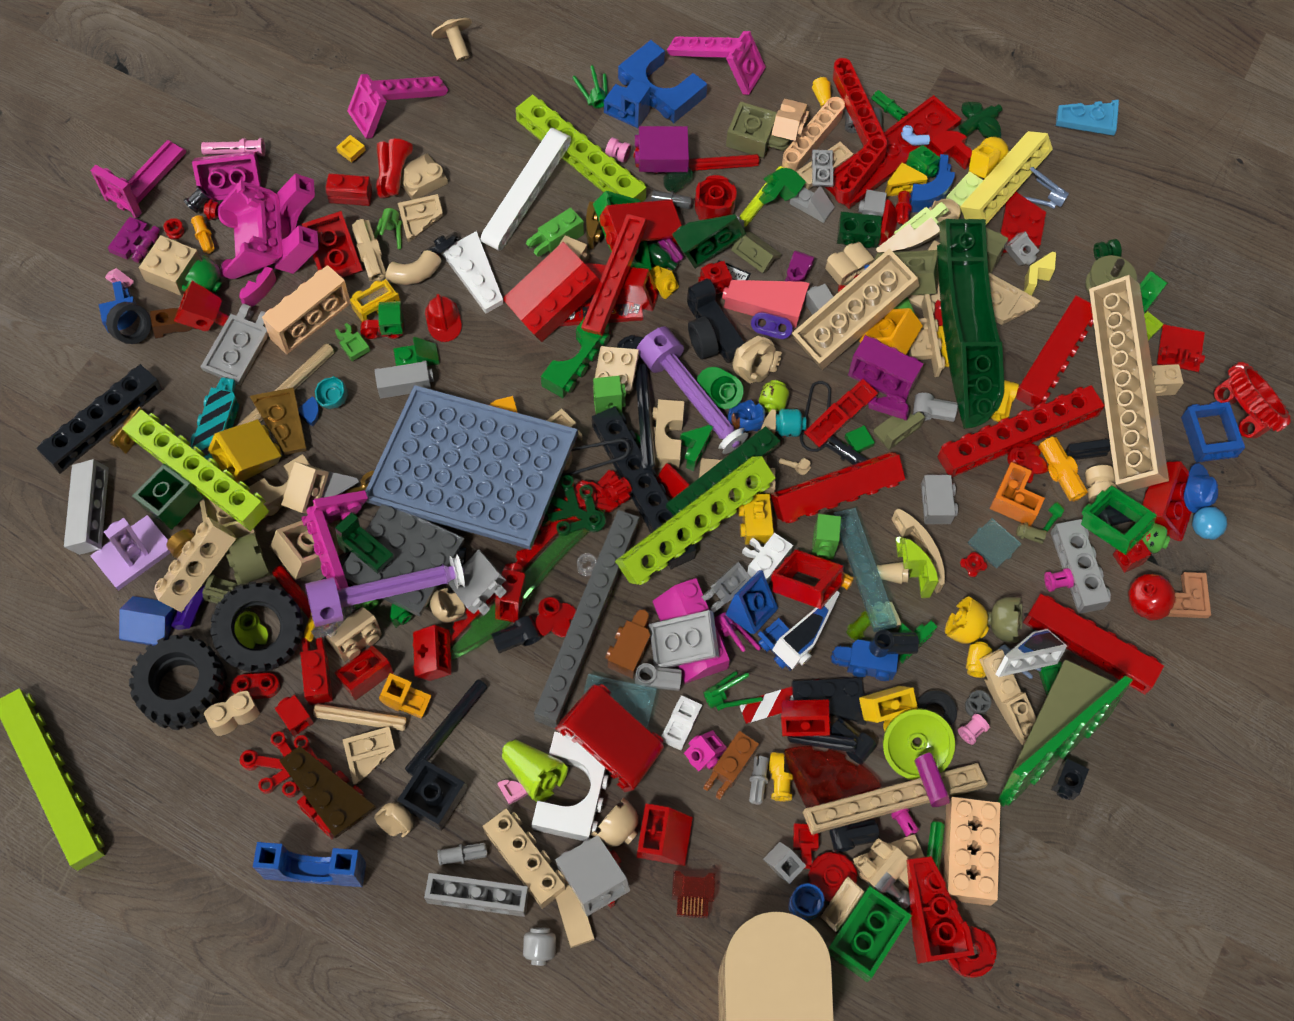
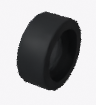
M133 302L118 303L110 309L107 315L106 326L108 332L113 338L125 344H136L143 341L151 330L152 322L149 313L143 307ZM126 311H134L140 318V325L132 335H124L118 330V320Z
M706 317L689 321L688 333L697 356L700 359H706L717 355L718 342L710 321Z

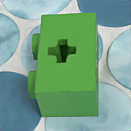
M620 377L593 378L595 413L598 414L614 406L619 413L622 412V407H626L625 384H620Z
M818 514L813 530L811 555L825 560L834 558L839 543L841 516Z

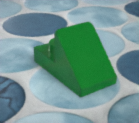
M1152 270L1140 284L1144 314L1159 299L1158 296L1169 283Z
M413 337L414 345L393 348L396 366L426 361L427 366L439 364L435 343Z
M707 425L680 434L681 445L688 447L684 458L687 460V469L695 471L712 438L713 426Z
M930 621L926 626L922 623L914 631L919 639L918 649L935 633L938 626L934 622ZM901 623L898 629V633L912 632L903 623ZM899 654V661L903 664L913 654Z

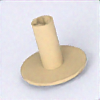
M470 18L450 19L433 30L431 35L435 39L448 37L457 61H463L470 57L461 32L472 24Z

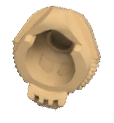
M756 336L736 349L733 369L738 376L749 384L761 382L768 376L769 372L777 371L782 352L776 351L770 339Z

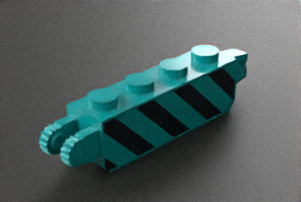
M221 377L217 387H211L209 394L204 398L203 412L199 414L197 419L198 427L196 433H193L191 436V448L196 446L205 454L204 458L207 460L209 458L213 459L208 448L214 434L232 428L239 409V403L234 395L236 385L234 379Z

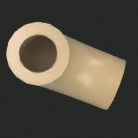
M426 250L417 261L410 264H399L392 261L386 271V280L401 285L420 283L431 277L441 264V258L436 253Z

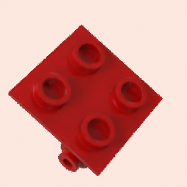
M1163 324L1157 364H1179L1180 369L1199 372L1200 363H1203L1205 360V355H1202L1205 332Z

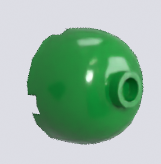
M202 255L203 261L197 260L187 274L185 280L188 281L187 286L182 285V291L185 292L193 280L216 294L222 286V282H220L221 270L216 262L206 255Z

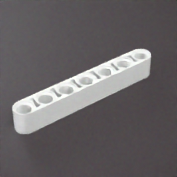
M551 128L547 132L481 235V242L498 251L504 248L567 151L571 142L569 135L555 128Z

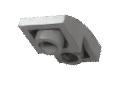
M812 150V186L833 187V150Z

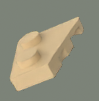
M438 194L398 203L408 242L412 241L443 216Z
M390 727L342 739L354 785L359 784L396 751Z

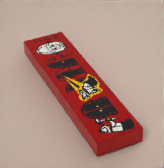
M625 300L616 301L608 323L642 321V305ZM591 302L583 303L560 326L579 325L586 316Z

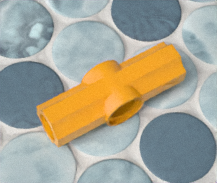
M1057 437L1047 438L1040 443L1038 447L1049 464V474L1055 482H1059L1069 501L1074 502L1085 496L1088 491L1077 474V464L1071 456H1067Z

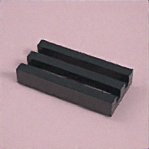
M1110 439L1069 444L1065 453L1074 460L1107 456L1111 448Z

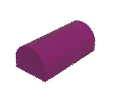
M929 752L916 758L914 762L931 806L940 807L949 804L950 798L932 753L930 754Z

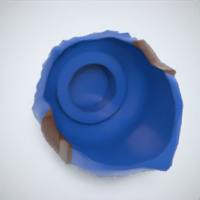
M752 399L739 403L728 411V421L736 429L744 428L745 431H758L761 429L765 419L764 407L760 403L756 405Z

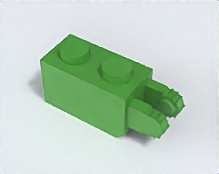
M569 208L540 226L538 232L528 238L526 244L529 248H532L541 243L534 250L537 257L542 256V254L548 251L551 253L559 246L565 235L575 240L584 235L583 220L572 208Z

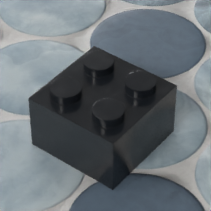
M423 759L397 802L406 807L412 815L442 831L466 793L467 788L465 782Z

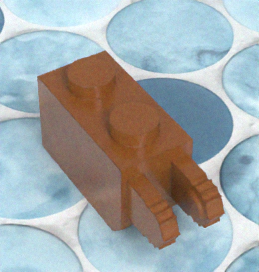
M639 609L636 615H634L632 622L627 620L624 627H619L615 636L617 642L614 647H609L605 659H608L609 669L632 679L650 643V633L646 629L649 623V613L647 611Z
M739 731L714 766L712 774L703 789L709 791L716 779L724 783L716 793V798L720 800L728 788H732L756 754L759 743Z

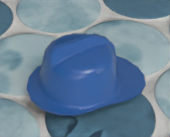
M1200 463L1191 466L1184 491L1186 507L1189 511L1196 513L1198 510L1214 504L1219 494L1217 481L1209 476L1206 468Z

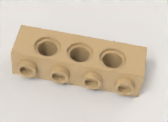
M209 517L205 522H202L198 526L192 540L184 545L182 553L177 560L175 559L171 562L166 575L157 581L154 593L158 601L182 613L186 605L236 540L232 531ZM211 543L209 547L202 548L204 544ZM198 561L194 566H188L191 562ZM178 580H184L181 584L175 585Z

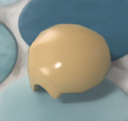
M952 199L935 200L932 207H929L931 211L942 202L949 211L945 215L937 218L939 223L945 219H959L961 215L960 206Z
M448 588L435 591L430 600V608L433 615L445 623L455 621L465 614V605L456 593H448Z
M399 803L385 804L374 817L377 824L393 837L399 833H403L401 837H404L413 828V818L409 810Z

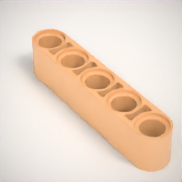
M830 98L803 129L802 134L798 135L796 140L785 150L781 165L783 168H790L794 171L802 168L812 156V150H817L842 119L845 103L841 98Z

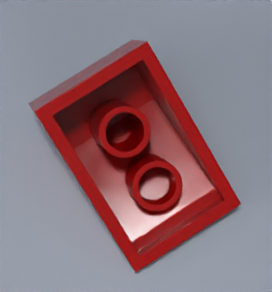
M342 211L302 223V227L317 231L318 250L313 254V258L318 270L328 265L341 278L363 271Z

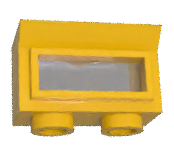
M386 279L373 282L369 289L355 292L350 299L352 309L362 322L367 320V315L374 311L378 313L379 302L400 301L399 294L395 292Z

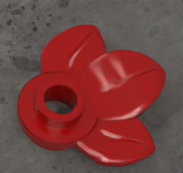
M1025 444L1022 448L1015 447L1009 451L1007 457L1009 465L1013 462L1032 471L1027 483L1032 482L1033 474L1048 472L1047 463L1040 457L1041 450L1037 445Z
M553 597L542 599L538 605L539 615L535 620L539 633L542 636H546L552 631L553 634L559 637H566L570 627L569 620L573 619L576 612L575 608L568 603H559ZM546 607L551 608L553 611H548Z

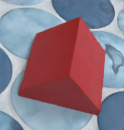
M372 645L334 673L356 701L385 680L390 673L393 674V670L388 659Z

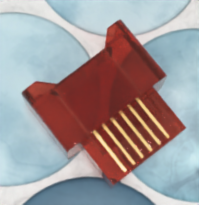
M673 871L672 900H677L676 917L708 918V902L714 901L715 873H708L705 877L684 876L680 871Z

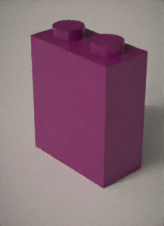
M639 126V135H635V147H639V151H635V164H639V172H688V126Z

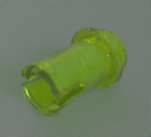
M865 611L862 612L853 624L847 626V635L852 640L861 639L863 632L874 622L873 617Z

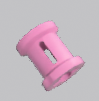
M976 713L971 717L972 720L968 724L958 729L961 738L970 745L975 744L976 738L983 732H987L990 728L987 721Z

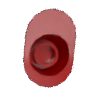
M436 294V297L429 302L425 309L428 330L435 340L449 342L459 336L461 332L459 310L456 303L451 299Z

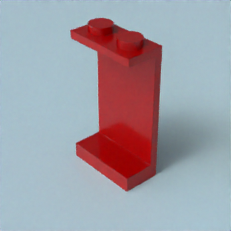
M672 199L606 205L599 216L600 224L604 228L606 241L610 245L611 251L614 248L627 214L647 219L648 224L641 241L671 238L675 245H678L672 234L682 225Z

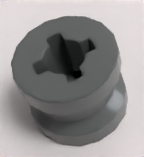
M982 690L972 692L965 702L967 714L972 717L976 713L983 717L991 707L990 696Z

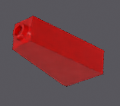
M585 263L600 280L606 265ZM630 267L617 301L625 300L640 304L642 309L653 311L659 293L649 269Z

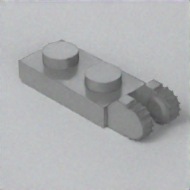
M737 562L710 586L711 589L704 593L702 598L706 601L713 597L715 593L720 600L715 602L710 608L715 612L731 601L734 595L751 577L742 565Z

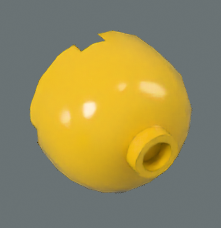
M968 596L958 603L956 607L959 610L956 615L951 613L945 626L946 636L962 644H969L979 638H983L989 630L986 609L978 601Z

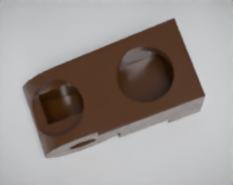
M178 308L150 311L155 339L164 337L163 334L187 332L193 327L174 321Z

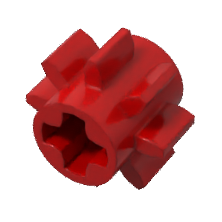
M616 475L607 480L606 484L608 487L604 490L612 503L618 500L621 505L629 500V493L632 492V488L626 478L619 479Z

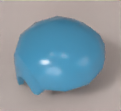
M1204 507L1193 516L1192 527L1200 537L1215 540L1225 533L1227 518L1223 511L1216 507Z

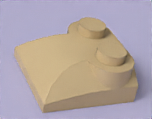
M427 153L403 166L400 184L409 197L414 200L448 184V180L443 173L442 167L435 163Z

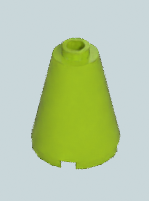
M519 740L507 742L502 749V759L530 798L535 802H544L554 794L551 790L556 785L560 787L567 776L568 767L563 761Z

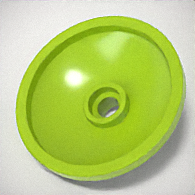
M911 709L899 714L890 722L883 737V751L887 762L895 772L905 778L915 780L919 779L920 775L914 761L926 753H932L940 773L948 767L955 752V738L949 724L937 713L926 709ZM914 738L921 739L918 745L913 744Z

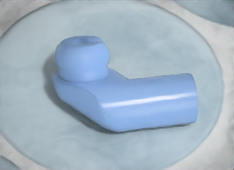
M910 125L902 128L901 136L909 144L929 145V135L914 134L913 128Z

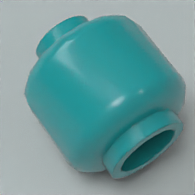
M781 409L779 414H776L775 431H778L781 437H799L801 431L806 430V417H802L799 409Z

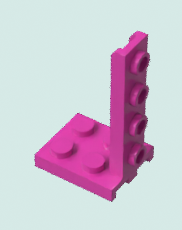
M743 31L739 38L679 36L675 37L667 48V52L671 56L726 57L737 84L744 95L750 94L766 68L750 31Z
M361 74L347 112L366 139L373 138L386 105V100L444 96L447 94L448 89L439 76L372 81L368 74Z
M167 140L129 181L122 177H116L109 169H103L98 165H95L90 171L104 199L107 202L112 200L117 203V207L123 211L127 209L137 219L142 213L138 203L186 154V150Z
M365 490L314 499V506L307 509L308 515L301 518L303 525L307 526L308 533L313 537L314 551L316 555H319L322 574L327 579L334 577L337 590L349 586L327 525L334 521H343L351 512L356 515L368 499Z

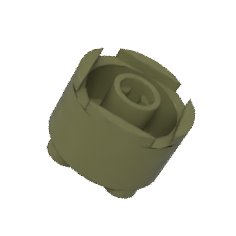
M251 533L236 538L226 552L230 567H233L238 586L270 575L256 534Z

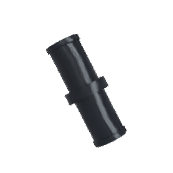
M833 435L829 439L830 442H827L825 445L826 448L841 456V460H847L853 465L869 460L855 451L853 446L846 445Z

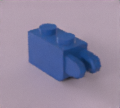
M856 640L851 648L837 646L832 652L833 654L830 657L832 663L847 667V672L852 673L856 677L872 676L879 681H889V679L893 680L897 672L898 654L876 657L869 650L870 641ZM878 643L880 646L886 647V644Z

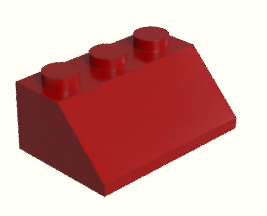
M1181 461L1166 462L1169 481L1149 486L1142 505L1157 515L1155 523L1167 528V536L1174 540L1182 541L1192 513L1188 510L1184 501V491L1189 471Z

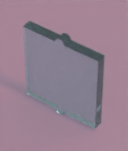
M993 518L982 528H978L977 533L967 542L996 569L1006 559H1010L1012 557L1011 554L1021 545L1017 539Z

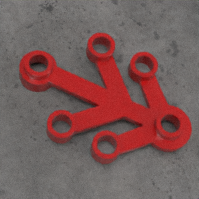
M277 731L271 735V743L280 750L284 757L292 752L282 732ZM299 735L295 738L294 746L296 748L299 747L298 742L300 740H305L306 743L302 748L332 771V767L327 760L316 757L309 746L310 742L306 736ZM281 736L282 741L275 743V738ZM246 750L240 756V764L245 770L253 771L259 766L282 770L271 778H263L259 781L258 787L264 794L271 793L274 787L291 777L279 761L281 759L259 756L254 750ZM247 756H253L252 761L245 762ZM291 781L284 783L282 786V792L288 798L296 796L300 790L296 783ZM269 782L270 787L268 789H263V784ZM289 786L294 787L292 793H286V789Z

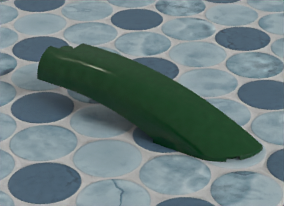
M945 219L939 223L940 244L937 245L941 313L955 397L963 427L968 429L987 422L1001 405L1004 395L1003 348L997 330L990 290L986 219Z

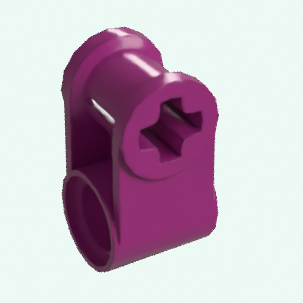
M795 250L785 281L805 282L815 257Z

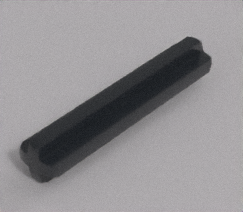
M836 735L787 737L790 743L848 752H855L857 748L856 739Z

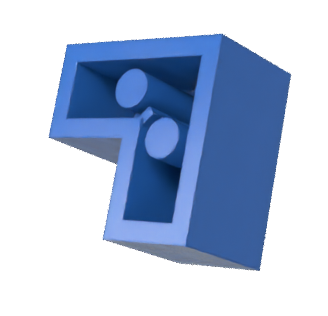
M632 79L627 88L615 84L604 99V113L639 128L650 112L651 86Z

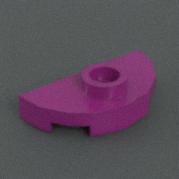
M887 394L886 397L878 399L875 397L868 403L869 409L903 420L908 419V405L905 399L898 395Z

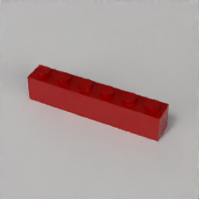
M1075 295L1020 384L1015 397L1017 400L1034 409L1040 403L1048 400L1051 394L1048 392L1049 388L1054 389L1060 380V377L1057 375L1059 372H1065L1070 363L1067 361L1068 357L1073 358L1079 348L1076 345L1077 342L1084 341L1089 332L1085 329L1087 326L1092 327L1094 324L1090 302Z
M889 452L776 491L770 495L777 519L785 523H793L800 516H812L819 513L818 510L838 507L840 502L858 500L860 495L878 493L880 488L895 487L899 485L900 481L906 479L899 454Z
M1040 594L1023 621L1025 625L1036 631L1048 629L1067 645L1066 649L1115 678L1121 680L1124 676L1133 679L1130 686L1144 695L1153 688L1164 668V665L1159 663L1155 657L1145 655L1136 646L1121 641L1114 633L1097 627L1093 621L1080 617L1071 608L1061 606L1050 596Z

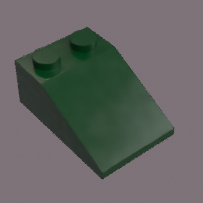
M733 214L689 222L686 225L680 226L672 235L696 269L745 236L746 232L737 216Z

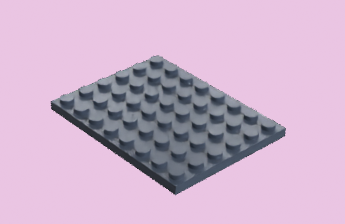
M414 385L365 490L368 497L366 502L377 506H389L422 519L531 550L578 436V430Z

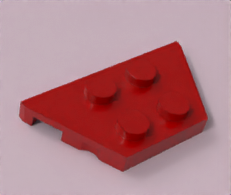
M1015 192L1005 203L1000 233L1008 238V243L1018 233L1026 232L1029 239L1039 249L1046 211Z

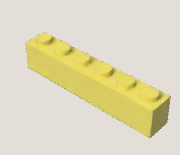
M1028 131L960 206L964 219H986V224L1032 174L1030 168L1034 167L1036 169L1053 150L1048 133Z

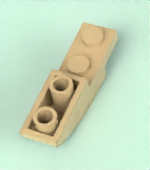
M998 649L979 659L987 677L985 683L997 707L1017 739L1024 746L1036 721V716L1026 693L1020 691L1014 675L1002 677L996 675L1005 657L1003 650Z

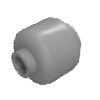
M533 927L530 928V932L525 933L523 956L531 960V965L544 966L547 960L555 957L556 936L550 932V928Z

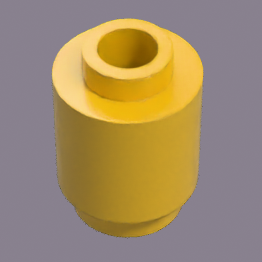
M975 642V644L969 646L966 662L968 675L976 678H984L986 676L979 659L992 653V649L988 647L987 643Z

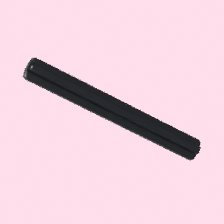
M477 679L407 764L405 770L409 775H414L423 759L426 761L430 760L486 691L487 685L483 681Z

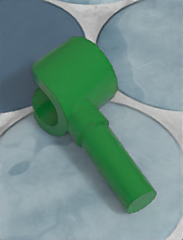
M1058 502L1048 510L1053 516L1043 528L1047 532L1064 512V508Z

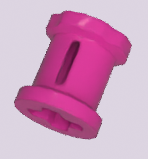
M1065 568L1061 572H1045L1044 574L1045 585L1049 592H1053L1056 588L1061 587L1072 588L1074 585L1073 575L1069 568Z

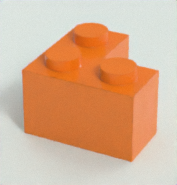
M1011 462L989 509L1024 524L1026 522L1028 526H1031L1045 499L1024 489L1032 471Z

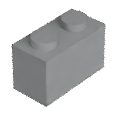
M925 475L921 483L924 524H951L954 517L958 514V505L954 503L953 498L956 494L955 483H952L951 475Z

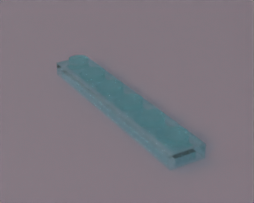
M856 508L834 512V516H841L840 537L873 631L877 632L879 630L895 628L897 622Z

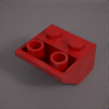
M645 803L637 858L685 866L693 817L670 807Z

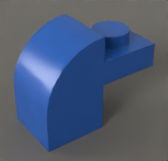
M121 281L112 283L116 300L99 304L102 323L107 332L106 319L112 307L121 302L137 304L133 296H131L129 289L124 288ZM134 311L124 312L118 320V330L132 325L137 319L138 314Z

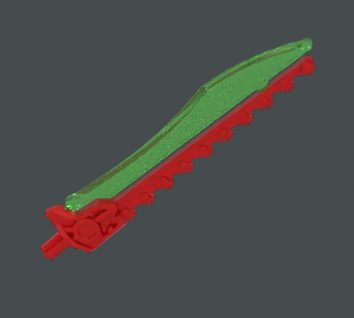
M608 470L597 484L584 480L579 481L573 488L578 507L587 512L585 500L580 497L579 490L583 485H589L593 489L592 498L596 511L601 512L605 516V512H612L618 508V503H612L604 490L608 487L606 484L607 480L616 476V472ZM585 490L582 494L588 495L590 491ZM554 509L553 512L560 511L561 509ZM571 517L552 522L548 526H541L540 530L542 533L536 536L531 550L523 549L517 551L515 556L517 562L515 563L522 565L524 571L559 535L556 526L560 521H566L570 524L580 521V519ZM593 518L590 520L591 523H596L598 521L597 518ZM562 526L559 530L562 531L566 526ZM587 529L571 532L567 536H559L526 570L525 591L521 611L554 565L589 532ZM506 564L503 570H509L511 564ZM493 593L485 602L488 606L495 601L496 593ZM495 604L479 620L478 617L482 614L479 610L473 614L467 609L465 613L467 618L454 622L452 628L454 633L450 634V647L470 626L472 628L450 649L451 661L480 647L492 639V633L505 629L511 623L495 619Z

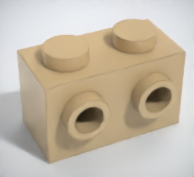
M294 462L281 505L307 514V509L314 506L313 500L322 497L329 472L308 464Z

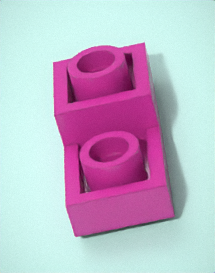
M265 266L262 273L258 274L256 283L252 281L247 282L239 295L242 304L244 303L252 308L267 295L277 280L273 268Z

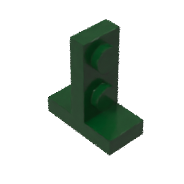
M352 512L335 527L339 548L345 553L350 550L377 574L394 559L393 553L360 527L358 517Z

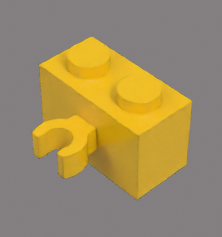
M755 494L753 496L754 499L750 503L738 507V516L743 518V523L740 524V537H744L745 545H750L749 543L752 538L756 539L759 544H766L774 534L770 494Z
M897 686L859 697L864 721L876 723L884 721V731L899 714L907 710L918 709L913 687Z

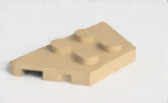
M989 273L992 304L997 323L1003 325L1039 305L1040 300Z

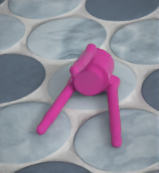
M726 612L714 619L724 647L722 635L724 637L731 635L740 650L745 652V647L735 633L737 629L757 650L761 649L756 641L740 625L725 615Z

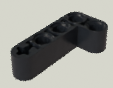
M706 278L688 287L687 304L696 319L706 317L710 321L717 338L718 352L727 363H730L734 359L736 349L742 346L744 341L715 301V287L711 280Z

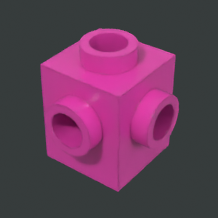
M712 730L694 737L688 743L690 747L684 754L689 759L690 764L699 772L705 768L709 770L714 768L719 757L725 752L727 747Z

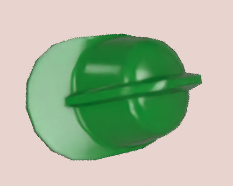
M708 367L702 370L697 377V383L716 406L723 409H731L742 400L744 394L742 382L723 369Z

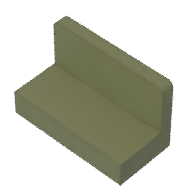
M746 232V235L737 240L731 251L762 273H766L773 260L780 258L782 255L752 232Z
M920 411L914 415L909 412L907 420L891 416L876 427L873 433L890 450L921 428L925 416Z

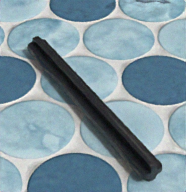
M639 363L636 365L635 375L642 466L645 470H653L655 466L648 368L646 364Z

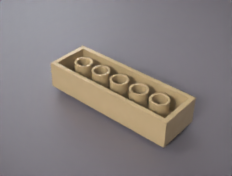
M889 248L799 326L792 335L795 341L823 370L919 287L918 278Z

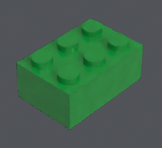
M869 886L828 947L829 955L861 979L868 982L876 973L912 915Z

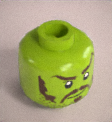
M771 380L763 385L759 396V403L762 404L767 413L772 409L779 412L786 407L789 390L783 382Z

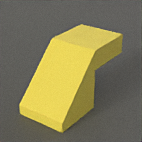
M1056 252L1049 253L1029 267L1025 276L1024 292L1032 296L1037 286V279L1050 281L1055 270Z

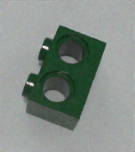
M841 212L838 222L837 244L848 246L851 243L860 242L865 248H877L881 235L882 216Z

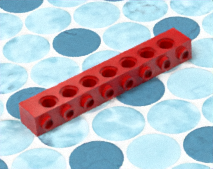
M1092 385L1085 388L1079 387L1071 394L1066 396L1064 394L1059 395L1052 402H1042L1035 409L1030 411L1023 410L1016 417L1011 419L1008 417L1004 418L992 427L987 425L975 434L968 433L956 442H946L941 446L938 459L946 473L951 475L952 478L1005 456L1015 447L1022 448L1025 444H1033L1100 415L1105 405ZM960 451L967 453V455L961 454Z

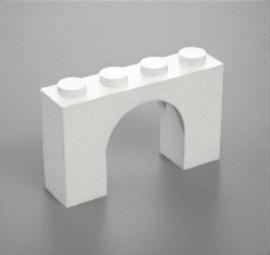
M554 732L549 755L563 761L566 765L575 766L584 771L590 780L591 787L586 798L573 806H559L537 801L532 829L585 841L590 839L593 831H597L598 822L594 821L596 812L601 813L604 798H600L601 789H606L609 775L605 774L606 768L581 745L571 741L574 736L570 737L567 734L562 736L560 733Z

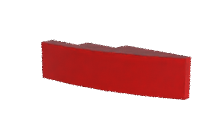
M862 379L836 403L832 404L804 434L820 448L832 435L834 436L878 395V392Z

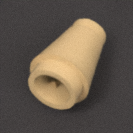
M903 562L877 565L876 578L902 584V582L908 583L909 569H904Z

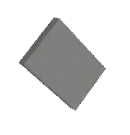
M711 610L649 624L654 667L671 668L719 657L714 614Z

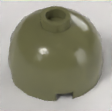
M1002 598L993 605L992 612H987V625H991L992 633L996 638L1006 642L1020 643L1021 635H1018V629H1022L1023 606L1020 604L1022 598Z

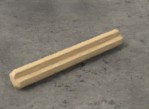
M316 704L313 710L314 717L380 728L390 727V729L404 731L407 725L406 718L401 716Z

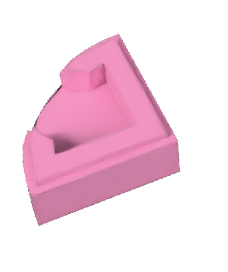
M117 268L109 271L105 277L112 283L121 281L124 287H130L134 282Z
M503 780L497 783L509 805L528 795L519 782Z

